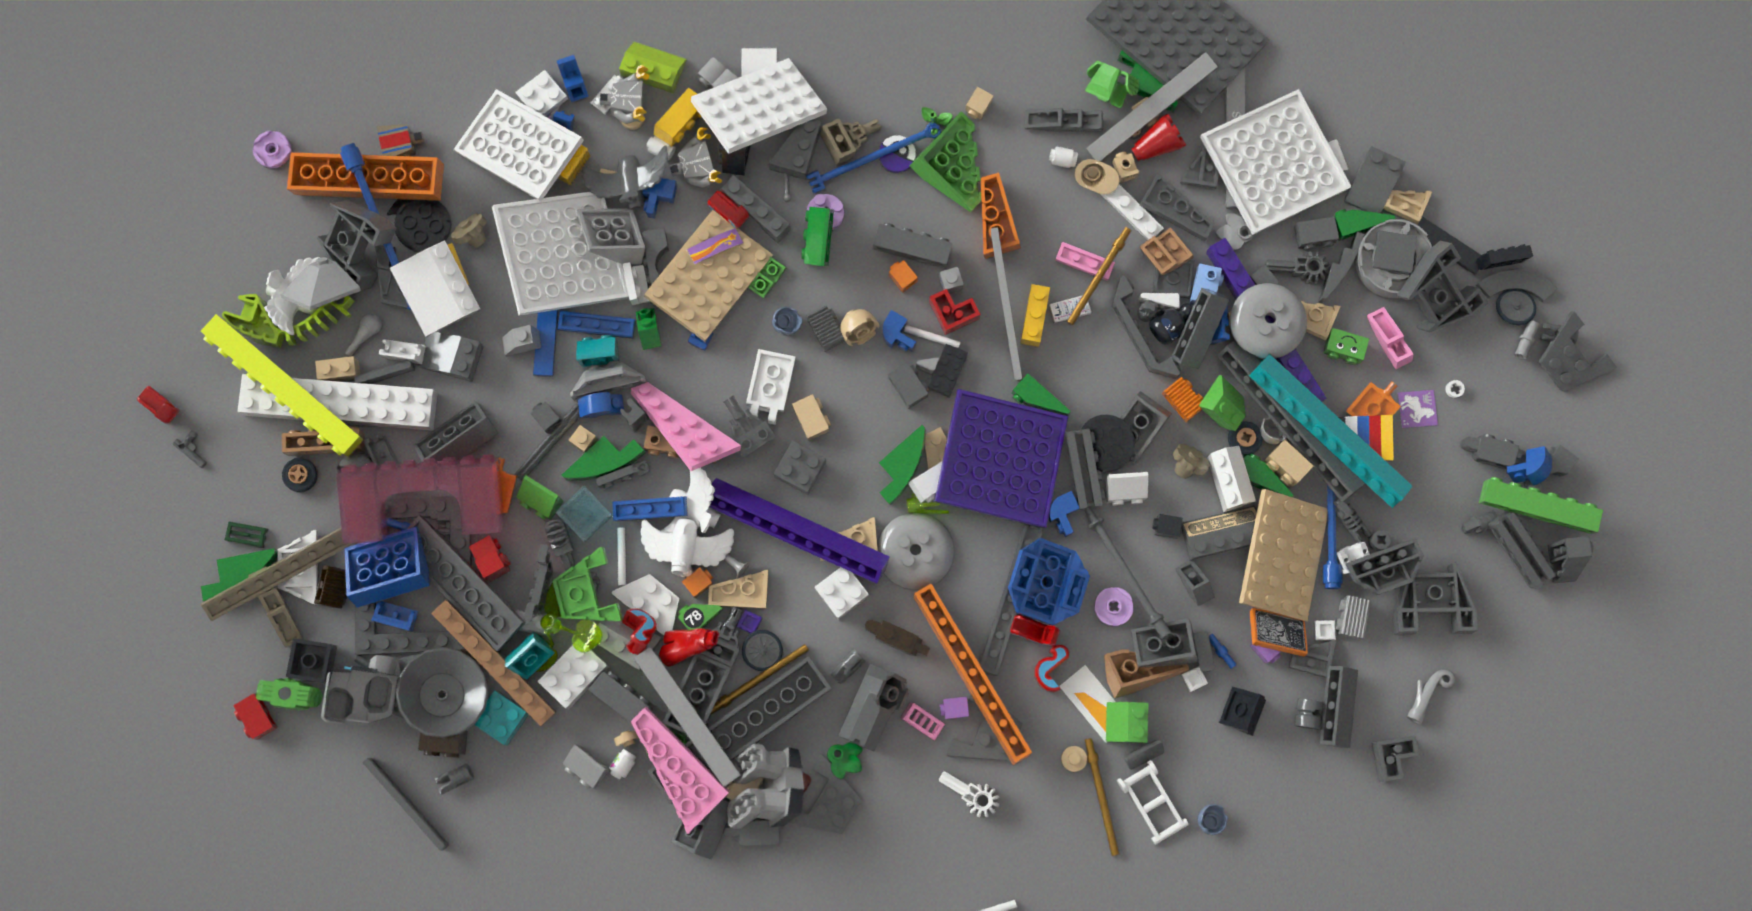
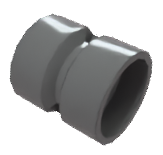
M1298 698L1297 710L1299 714L1295 717L1294 726L1320 730L1321 718L1319 714L1323 711L1324 702Z

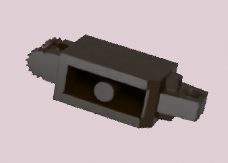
M871 619L865 622L866 630L876 635L875 640L901 652L914 656L919 652L927 656L930 650L929 647L921 644L923 640L919 636L885 620L882 623Z

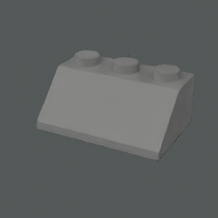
M602 620L589 640L642 671L634 660V657L637 655L630 653L626 647L631 640L630 636L635 630L623 624L622 621ZM654 633L646 649L651 647L654 651L662 638Z

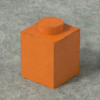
M904 260L900 263L896 262L890 267L889 277L902 293L918 282V277Z
M698 568L684 579L682 583L693 597L697 598L709 586L713 585L711 582L713 577L707 569L703 571L701 568Z

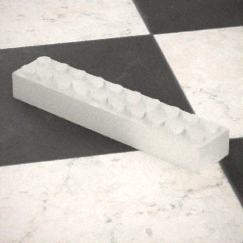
M242 374L237 412L244 416L303 420L301 417L296 419L290 414V408L286 404L282 407L274 400L276 396L272 392L268 395L260 388L262 384L258 380L253 382L246 374ZM292 378L345 424L434 430L438 393L433 389Z

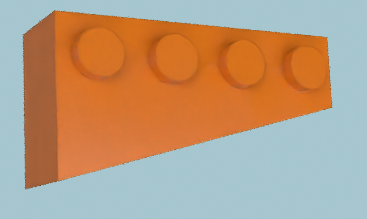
M999 172L982 177L983 255L987 259L994 257L991 228L998 227L1002 254L1020 249L1021 245Z

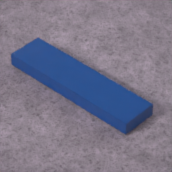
M558 310L538 313L537 329L539 330L541 348L535 349L534 376L553 377Z
M560 310L557 329L560 331L612 335L613 337L633 339L636 320Z
M686 496L612 502L613 521L688 516Z

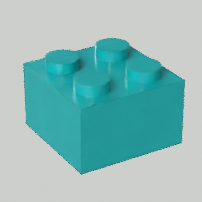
M494 690L487 700L484 712L474 725L501 744L508 746L529 714L505 695Z

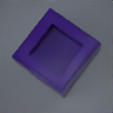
M745 609L736 627L751 634L757 631L763 618Z

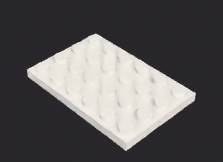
M789 58L691 96L692 104L728 154L827 114L825 105Z
M496 89L454 150L461 156L542 201L584 139Z

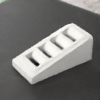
M1142 293L1139 297V302L1142 303L1152 300L1157 307L1179 310L1178 293Z

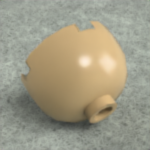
M865 309L847 312L840 325L844 340L850 346H853L852 343L857 342L858 345L869 341L876 334V327L878 329L880 327L875 316Z

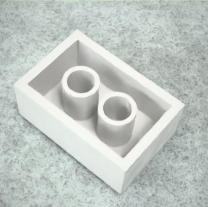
M578 639L538 682L562 706L570 709L591 687L602 671L605 672L609 666L581 639Z

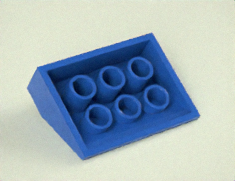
M417 526L344 548L346 593L349 600L357 608L430 586L429 569Z

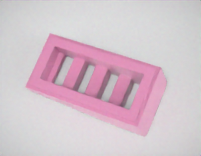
M912 702L908 704L900 719L934 741L945 725ZM914 709H915V710H916L915 714L913 715V717H912L911 719H909V717L911 716L912 712H913ZM920 714H922L923 716L919 723H915ZM927 718L930 719L926 727L922 728ZM935 722L937 725L931 733L928 732Z

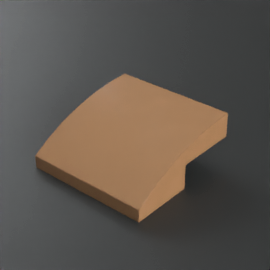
M1171 228L1157 238L1153 236L1139 246L1161 275L1177 269L1194 258L1191 251Z

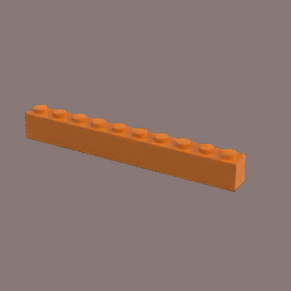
M929 584L915 592L914 599L1011 763L1015 765L1029 757L1032 751L933 585Z

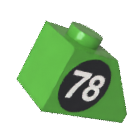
M685 605L679 611L680 615L678 618L688 630L704 628L723 609L720 605Z

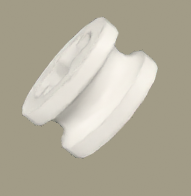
M1453 380L1446 385L1445 390L1448 396L1457 398L1464 393L1465 387L1461 381ZM1452 384L1455 387H1459L1458 394L1451 392Z

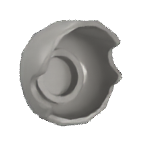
M1270 417L1263 419L1260 432L1267 443L1280 444L1287 439Z

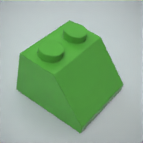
M1219 375L1199 404V407L1220 427L1236 431L1246 416L1244 396L1222 375Z
M525 475L516 496L520 500L519 505L527 510L530 507L536 510L535 515L543 520L546 517L552 520L563 503V500L557 494Z
M1107 702L1106 742L1147 743L1148 703Z

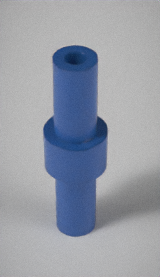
M388 518L386 525L403 531L411 523L405 521L402 523Z
M1212 633L1209 636V640L1216 650L1215 653L1219 658L1222 657L1229 668L1232 669L1237 664L1228 654L1229 650L1225 645H1221Z

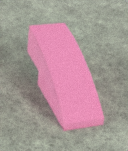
M1383 307L1367 315L1381 347L1394 368L1398 369L1412 362L1414 354L1403 340L1404 335L1386 309Z

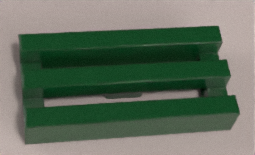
M228 522L224 540L264 548L265 535L268 529ZM232 527L260 531L261 535L234 531ZM230 534L259 539V542L231 538Z

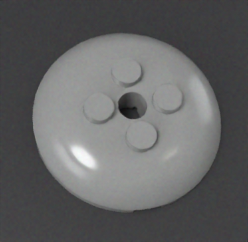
M1264 283L1248 288L1237 298L1230 313V328L1234 339L1243 350L1263 359L1269 354L1273 358H1280L1292 352L1301 343L1307 328V316L1302 302L1292 291L1281 285ZM1265 316H1271L1274 319V323L1266 322Z
M908 513L892 520L882 531L877 545L879 552L890 556L886 571L884 572L886 577L900 587L912 590H920L929 584L935 585L941 581L949 571L954 557L953 541L946 527L936 518L923 513ZM914 545L918 546L921 549V553L913 555L910 552V548Z

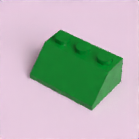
M810 207L809 210H806L805 221L808 222V228L804 229L803 235L806 247L802 249L801 254L804 264L829 266L834 209Z

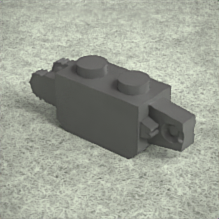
M1484 434L1478 438L1466 437L1460 443L1462 449L1473 452L1472 457L1476 462L1506 469L1507 466L1526 463V452L1519 449V445L1514 444L1512 440L1502 439L1501 441L1495 439L1493 435Z

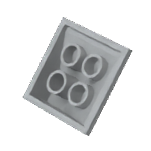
M577 209L589 252L620 264L629 262L631 264L642 263L645 245L633 209Z
M321 257L316 262L309 264L280 295L285 300L312 310L361 291V289L336 261L330 260L327 257Z

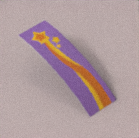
M735 228L707 239L687 250L694 264H697L719 252L742 244L743 241Z

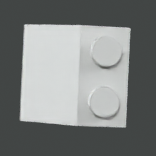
M1148 472L1109 474L1105 480L1107 503H1112L1113 506L1124 505V502L1131 501V504H1142L1143 500L1148 498Z

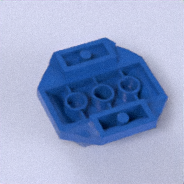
M1039 538L1019 551L1008 590L1016 613L1049 625H1054L1079 613L1090 575L1087 569L1084 568L1076 551ZM1044 577L1047 581L1045 586L1042 583Z

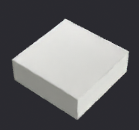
M1314 621L1315 640H1336L1335 621Z
M1200 666L1181 675L1190 692L1208 684L1203 672L1200 670Z

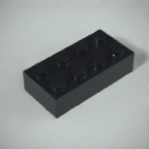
M1522 244L1516 248L1511 246L1508 249L1489 250L1487 253L1482 254L1477 261L1480 270L1523 263L1533 257L1530 245L1525 246V244Z
M946 344L928 385L929 390L950 398L968 352Z

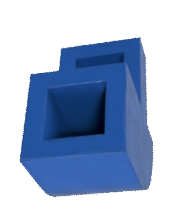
M572 55L557 60V65L570 101L574 102L589 97L575 56Z
M661 178V181L655 184L654 187L643 190L644 198L648 199L644 203V211H646L647 217L655 219L659 201L674 204L677 191L675 180Z
M893 310L889 312L883 323L884 341L891 349L897 343L900 349L912 352L916 346V341L902 334L908 319Z
M604 392L579 398L580 418H597L604 414L621 415V409L624 410L622 394Z
M1545 446L1526 450V463L1507 466V473L1514 483L1530 480L1533 486L1537 485L1550 475L1552 456Z
M1072 491L1057 497L1053 501L1049 513V522L1057 520L1056 527L1059 533H1063L1065 537L1073 534V529L1067 515L1080 509Z

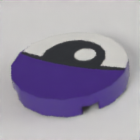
M891 136L884 140L879 150L906 137ZM910 144L880 157V163L887 171L893 173L907 171L910 168V164L916 158L915 147L913 144Z

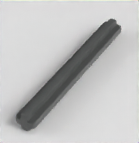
M578 404L570 410L517 470L515 475L523 481L525 475L528 476L577 421L580 417Z

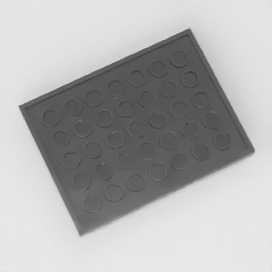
M1103 0L1086 18L1090 24L1163 85L1167 84L1206 52L1218 68L1179 98L1198 115L1212 103L1269 41L1265 35L1223 0Z

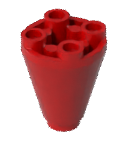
M1168 113L1162 116L1131 148L1138 161L1177 151L1187 146L1182 136L1178 137L1180 132L1176 125L1171 126L1173 121Z

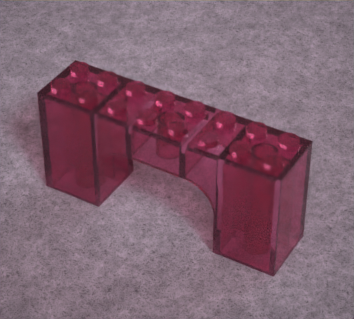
M494 454L482 455V458H474L472 455L463 456L461 460H455V457H445L442 461L428 458L418 463L415 460H405L402 464H396V461H387L383 465H376L375 462L364 463V466L356 467V464H346L336 473L343 544L383 541L388 534L385 509L386 499L394 493L445 490L453 494L460 506L462 535L502 532L505 526L499 457H494Z

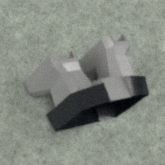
M375 655L370 659L369 668L352 666L351 670L333 668L327 674L321 712V718L324 722L342 724L347 720L371 723L392 717L398 676L395 675L397 665L395 659L389 656Z
M753 744L735 758L733 765L740 774V777L734 780L736 784H747L759 777L766 779L763 783V789L747 788L729 802L727 813L730 828L741 829L757 817L768 819L770 827L784 826L802 813L804 784L799 749L788 747L784 751H767L763 745Z

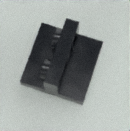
M1232 686L1219 723L1253 736L1266 702L1265 696Z

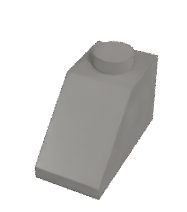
M532 325L512 329L502 337L505 356L541 348L539 330Z

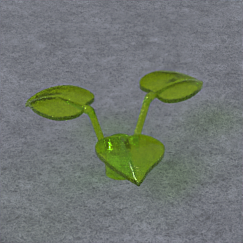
M552 582L544 605L547 615L542 617L540 626L545 630L544 634L548 637L549 642H546L555 653L536 672L550 669L557 661L558 652L553 649L554 642L550 633L555 634L562 629L575 634L572 638V645L579 652L591 651L603 639L601 628L591 620L579 621L576 631L562 626L561 621L557 619L561 617Z

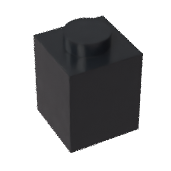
M1159 514L1153 520L1152 529L1155 530L1154 535L1178 539L1183 518Z

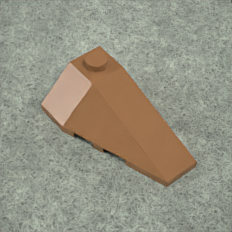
M1126 649L1104 655L1107 683L1114 698L1135 693L1189 671L1188 664L1138 667L1136 653L1129 652Z

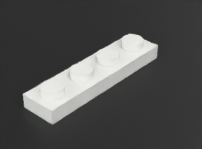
M1118 185L1116 190L1109 194H1101L1147 241L1153 236H1158L1164 228L1121 185Z

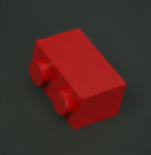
M256 693L233 705L236 710L234 714L239 721L243 722L245 726L243 730L248 738L258 740L278 728L264 701L256 699Z

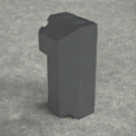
M870 664L838 736L874 752L890 715L894 713L892 711L900 710L904 706L909 694L904 684H907L906 679Z

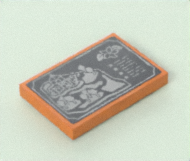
M1252 608L1250 610L1252 645L1303 657L1308 654L1305 621L1261 609Z

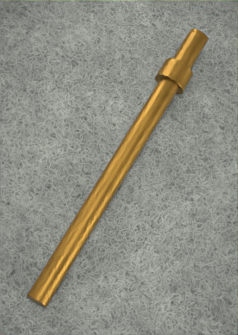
M1125 227L1119 238L1114 240L1111 251L1068 318V324L1074 325L1119 251H1122L1125 246L1124 242L1131 233V229Z
M804 644L730 694L721 696L720 700L715 703L711 715L722 707L726 708L731 705L733 700L808 652L807 646Z
M1092 738L1084 739L1088 753L1087 762L1091 766L1111 855H1118L1119 850L1097 762L1099 761L1098 753H1095Z

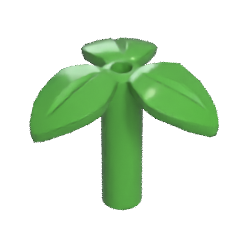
M922 107L921 110L922 117L926 122L946 126L953 118V115L947 112L941 113L937 117L936 112L928 107ZM933 128L931 134H936L938 129Z

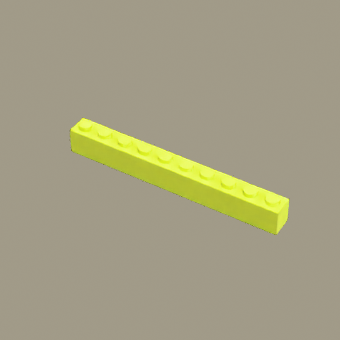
M217 314L200 331L205 335L203 339L211 346L216 344L219 347L217 351L225 358L230 356L233 359L232 364L239 370L244 368L248 372L246 374L248 378L253 382L258 380L262 384L260 386L262 390L268 395L272 392L276 396L274 399L282 407L286 404L290 408V414L296 419L301 417L305 421L303 423L304 426L310 431L315 429L319 433L318 438L324 443L329 441L334 445L331 449L338 455L344 454L349 457L364 440Z

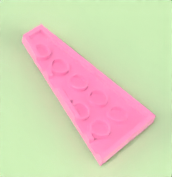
M646 382L631 388V395L690 471L740 451V444L650 383Z
M645 707L631 723L641 743L644 744L648 757L653 762L657 770L656 773L669 798L672 800L688 834L730 791L723 787L714 774Z

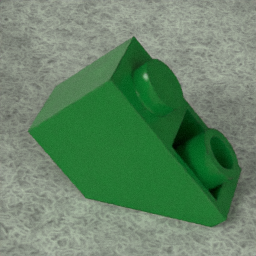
M644 308L636 311L638 333L643 350L661 347V337L655 309Z

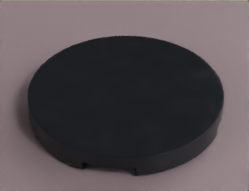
M409 199L397 211L394 223L396 227L395 234L406 248L415 252H421L447 240L451 231V217L445 206L438 200Z
M1103 414L1091 418L1082 426L1081 429L1089 428L1090 432H1094L1095 443L1092 446L1093 451H1097L1099 462H1096V469L1100 470V472L1118 470L1132 457L1135 448V438L1132 429L1123 419L1114 415Z

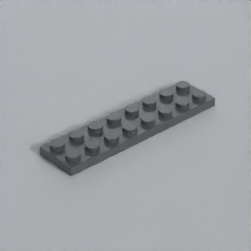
M419 515L407 529L416 526L419 529L429 569V581L496 651H501L526 622L423 516Z

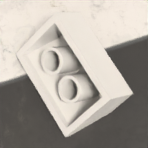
M1239 446L1223 448L1211 453L1207 457L1223 512L1256 501Z

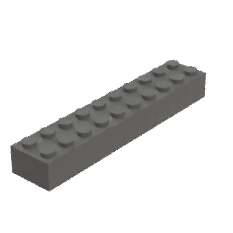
M808 656L708 727V730L729 760L732 761L751 745L758 743L832 689ZM692 741L687 742L685 746L713 773ZM655 766L647 771L668 803L672 804V800L669 798L656 773Z

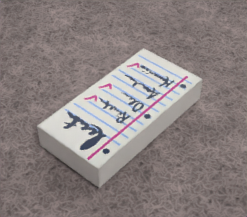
M1082 296L1050 304L1054 323L1068 320ZM1087 302L1079 317L1091 314L1089 302Z

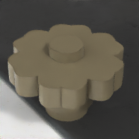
M477 213L470 215L455 227V231L451 234L452 240L460 245L468 242L475 248L481 246L486 241L485 233L483 232V226L487 223L485 217Z
M1179 444L1173 452L1174 459L1178 461L1175 473L1181 478L1187 479L1193 473L1204 475L1210 467L1209 460L1203 457V454L1194 447Z

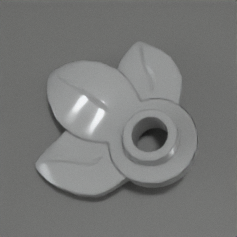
M1232 213L1226 214L1227 225L1220 227L1216 231L1217 236L1221 240L1227 239L1233 250L1240 249L1244 242H1249L1254 236L1251 234L1243 218ZM1241 231H1246L1247 236H1243Z

